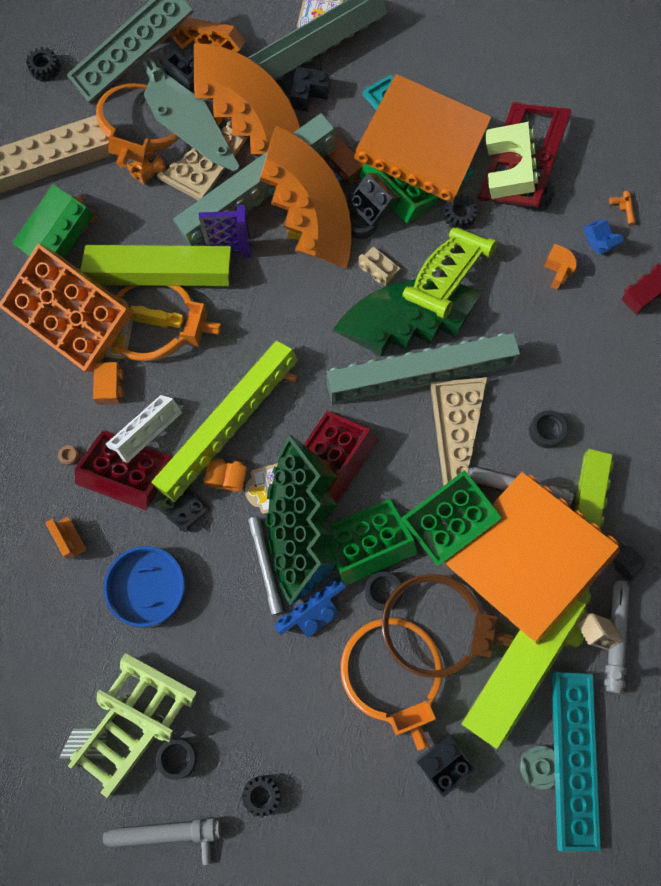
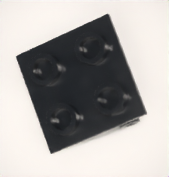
M188 487L175 502L164 496L154 504L167 519H170L180 531L184 532L190 529V524L210 509Z

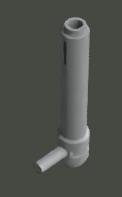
M478 467L469 468L468 475L475 483L504 491L516 479L515 477ZM550 485L548 488L553 492V496L557 499L562 498L569 504L568 508H570L573 493H570L567 489L559 490L558 487Z
M615 581L612 594L611 622L622 638V641L609 650L608 665L605 666L607 679L604 681V686H606V691L623 693V688L626 687L624 676H626L627 671L625 667L630 587L628 582Z
M209 818L207 821L197 819L189 823L109 829L108 832L103 834V844L110 848L182 841L201 842L203 865L211 864L210 841L220 838V820Z

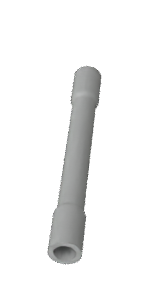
M252 517L248 519L252 537L254 538L271 614L283 613V608L274 581L260 517Z

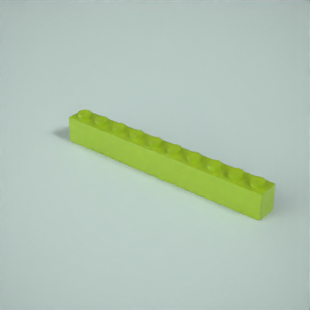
M278 341L274 342L152 480V484L161 493L174 502L184 493L200 472L221 451L227 441L234 436L240 426L246 422L253 411L259 407L260 403L295 365L298 359L293 349Z
M589 449L583 457L574 511L577 510L585 516L584 520L589 524L593 522L602 528L604 523L602 511L607 505L605 494L611 482L608 476L609 472L613 469L614 462L611 461L612 454ZM589 587L578 599L586 605L590 603L591 593H588ZM576 626L565 646L578 648L579 645H582L584 634L581 633L579 627Z

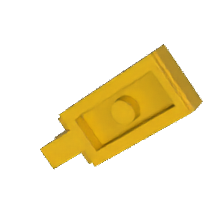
M131 306V309L134 310L132 314L133 321L168 328V326L181 328L183 315L175 312L170 314L159 309L152 310L144 306Z

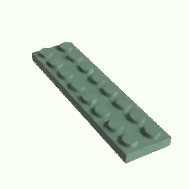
M150 0L71 70L67 76L91 104L192 15L194 11L185 0Z

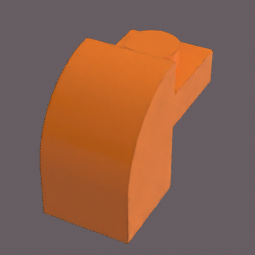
M555 243L544 267L557 272L551 288L557 290L560 284L564 285L567 277L571 278L576 269V259L573 253Z

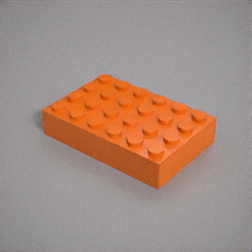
M39 243L0 302L1 309L85 372H94V363L102 361L134 313L133 309L55 251Z

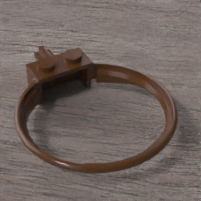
M437 574L420 575L403 582L390 595L382 614V635L391 656L406 670L423 677L439 678L452 675L463 669L475 657L491 658L493 644L510 647L514 640L513 635L495 632L497 616L484 614L476 599L466 587L454 579ZM423 582H438L452 587L465 599L471 612L476 611L470 656L465 655L453 666L442 670H425L408 663L396 651L390 637L389 616L395 601L406 589Z

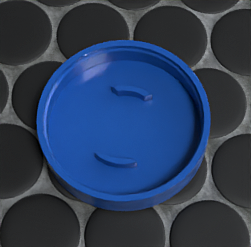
M140 546L129 549L119 555L107 570L103 585L105 602L111 613L125 624L137 628L159 626L170 620L182 606L186 595L185 574L177 560L160 548Z

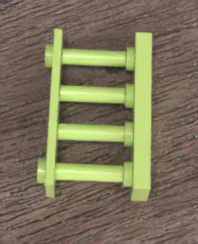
M125 653L120 662L122 673L108 693L101 690L97 692V702L103 709H110L150 731L155 738L169 742L173 732L169 728L182 706H192L195 701L196 691ZM134 676L140 682L126 703L114 698L127 678ZM146 686H152L158 692L145 712L141 713L132 708ZM169 695L175 699V703L161 724L153 720L151 716L164 696Z
M127 695L116 697L117 700L126 703L129 698ZM112 710L109 711L83 747L77 749L70 757L72 761L68 765L72 769L80 764L99 779L104 787L100 793L106 798L114 794L155 739L153 733L139 726L143 729L144 735L140 740H134L112 722L117 715ZM105 729H108L130 747L129 750L131 752L127 758H121L98 739ZM92 746L116 764L118 770L113 776H108L85 757Z

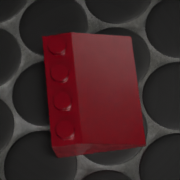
M326 411L304 445L324 460L337 477L327 489V492L337 504L378 440L370 429Z
M102 430L74 469L75 484L147 511L158 491L152 484V480L168 464L172 456L145 446L128 463L124 462L116 451L109 449L106 445L115 435Z

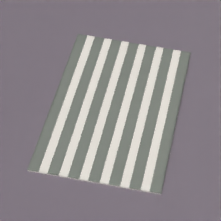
M73 729L58 759H70L77 749L83 747L96 729ZM107 729L98 738L105 745ZM93 746L85 756L87 759H105V756Z

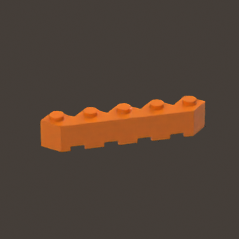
M188 17L165 37L159 45L171 36L181 49L194 40L198 44L217 45L238 52L245 39L235 26Z

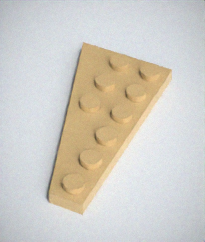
M231 120L220 131L235 157L248 137H233ZM193 148L184 154V158L180 161L172 163L165 172L161 171L157 174V177L196 200H200L211 191L226 168L211 162Z
M487 377L431 382L430 384L443 486L465 470L467 473L469 471Z

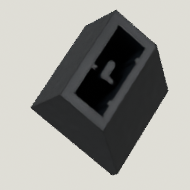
M367 173L347 202L370 226H373L388 215L402 197L378 173Z
M448 734L415 760L443 798L477 771Z

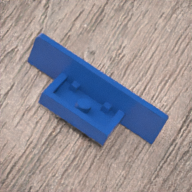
M339 579L330 581L324 589L312 594L309 600L297 605L287 616L279 618L274 625L275 629L281 636L295 624H298L305 636L309 638L340 615L330 599L346 588V586Z

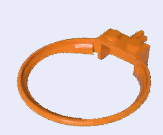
M131 83L116 86L107 91L97 104V122L103 133L109 138L108 152L118 155L116 165H119L121 169L127 166L129 159L144 163L147 153L168 148L179 139L177 135L172 133L167 137L151 139L150 142L146 138L142 146L116 137V128L112 127L103 115L105 100L110 94L120 89L138 88L146 90L147 85Z
M129 285L122 289L115 297L120 300L127 291L139 285ZM168 286L177 291L185 301L186 306L190 307L184 332H180V338L177 339L175 337L164 347L150 353L132 352L122 347L116 340L112 347L121 355L132 360L155 361L168 357L184 345L199 347L202 333L219 335L221 324L207 322L208 314L205 305L192 302L189 294L181 286Z
M389 618V625L404 626L419 634L432 651L435 670L443 669L441 656L436 644L422 628L404 619ZM377 619L362 626L348 641L341 659L342 683L348 697L360 711L372 718L390 723L395 736L410 731L416 748L419 751L429 747L422 726L436 720L431 704L438 694L442 677L434 679L433 686L427 695V698L430 699L428 702L424 701L386 717L387 713L379 712L364 704L353 691L349 681L348 660L351 650L366 632L382 626V619Z

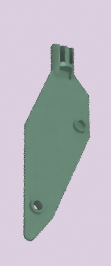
M155 57V62L153 59L149 60L150 68L147 62L144 61L142 65L150 78L144 96L156 120L211 162L232 171L239 170V165L204 101H197L192 92L167 75L158 57Z

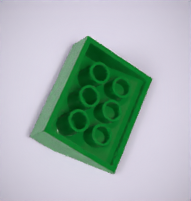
M364 164L359 174L364 179L367 173H378L402 197L393 210L406 223L418 218L442 199L367 164Z
M52 185L13 241V244L29 257L39 243L49 247L65 258L95 213L55 185Z
M464 470L401 519L438 567L502 519V517Z
M390 499L331 524L337 535L327 548L338 562L335 567L345 586L417 554L414 539Z

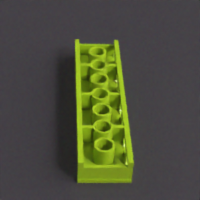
M85 245L80 271L99 285L229 286L230 263L232 259L231 246Z
M577 600L538 645L520 630L465 717L462 725L494 748L501 749L572 635L577 623L580 622L586 612V604Z

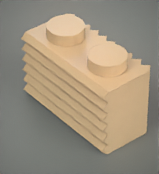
M589 613L583 616L581 621L577 623V627L584 634L583 637L586 638L585 640L588 641L587 644L610 650L622 641L610 619L608 620L599 615Z

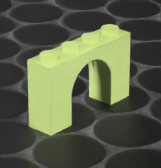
M528 122L485 130L489 155L515 152L523 157L521 162L512 169L488 173L491 198L495 199L535 192V184H538L537 173H533V169H537L536 158H532V155L535 154L534 143H531V140H534L533 129H529Z

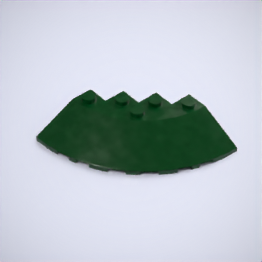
M416 280L395 283L361 299L344 314L333 331L379 356L383 354L389 342L406 350L414 336L431 344L439 330L456 338L482 292L459 284L448 299L453 302L452 309L448 317L443 319L438 317L437 313L412 303L403 297L405 288L414 287ZM428 281L427 286H424L423 289L433 290L438 289L433 281Z
M289 435L278 455L280 459L277 467L274 466L272 471L274 477L272 484H269L267 499H269V510L266 514V525L269 527L270 540H267L269 555L273 556L274 566L272 567L274 573H278L281 581L279 586L289 604L293 605L325 579L338 563L327 548L337 535V532L327 520L337 506L327 492V489L337 476L324 460L293 435Z

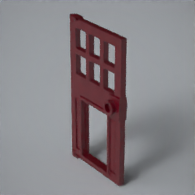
M512 102L504 126L522 123L525 112L553 115L541 150L535 149V154L532 155V158H536L537 169H542L538 184H535L537 188L533 197H525L522 194L492 199L490 192H488V173L496 172L498 164L509 165L508 170L512 169L523 158L515 152L494 154L477 199L480 201L490 200L539 207L572 110Z

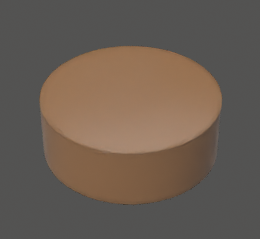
M67 445L60 449L58 458L65 465H73L79 459V452L75 447Z

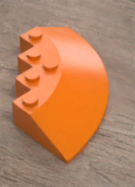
M194 43L195 99L197 101L213 100L214 118L232 119V136L250 137L251 155H263L268 151L275 126L291 133L300 128L295 111L284 91L261 66L227 48Z
M275 126L259 181L276 186L271 205L288 210L283 228L300 234L295 252L347 269L351 249V220L347 201L339 181L325 160L310 145L291 132Z

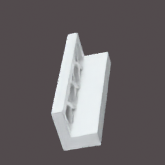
M160 395L107 442L106 445L109 449L116 451L124 462L128 463L182 412L173 398Z

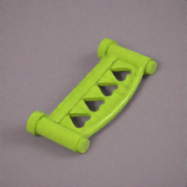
M453 227L449 233L450 239L430 255L422 266L414 287H406L403 297L412 303L437 313L438 317L446 319L453 305V302L448 299L481 255L489 258L492 257L497 247V240L492 238L485 239L458 227ZM456 245H459L465 253L453 254L451 251L454 250ZM451 257L457 265H442L441 263L445 262V258ZM437 269H442L448 277L435 278L432 275L436 274ZM428 281H433L438 289L425 290L423 287L427 286Z

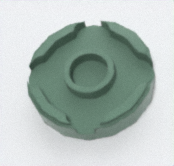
M533 746L522 755L520 772L523 779L530 786L537 789H549L555 786V756L551 748Z

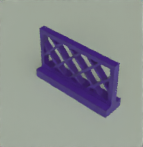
M237 205V211L199 212V221L206 246H231V253L243 252L244 258H251V237L245 205Z

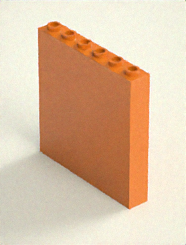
M395 74L357 146L354 159L453 203L491 116Z
M521 472L492 504L502 519L444 561V563L538 645L617 556L620 550L619 543L612 536L608 535L606 537L603 535L601 528L593 522L589 524L585 521V516L577 510L572 511L568 508L569 504L565 500L555 498L553 492L548 487H541L537 484L536 478Z

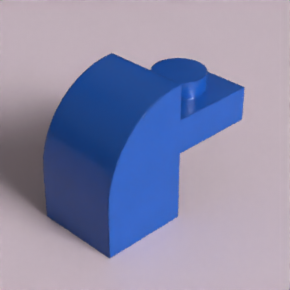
M598 219L583 227L587 241L598 254L612 250L618 246L617 244L624 241L622 234H613L611 232L608 220Z

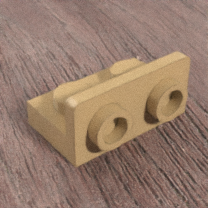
M374 246L365 255L361 254L359 256L360 268L365 272L368 271L373 275L375 281L385 286L400 272V268Z

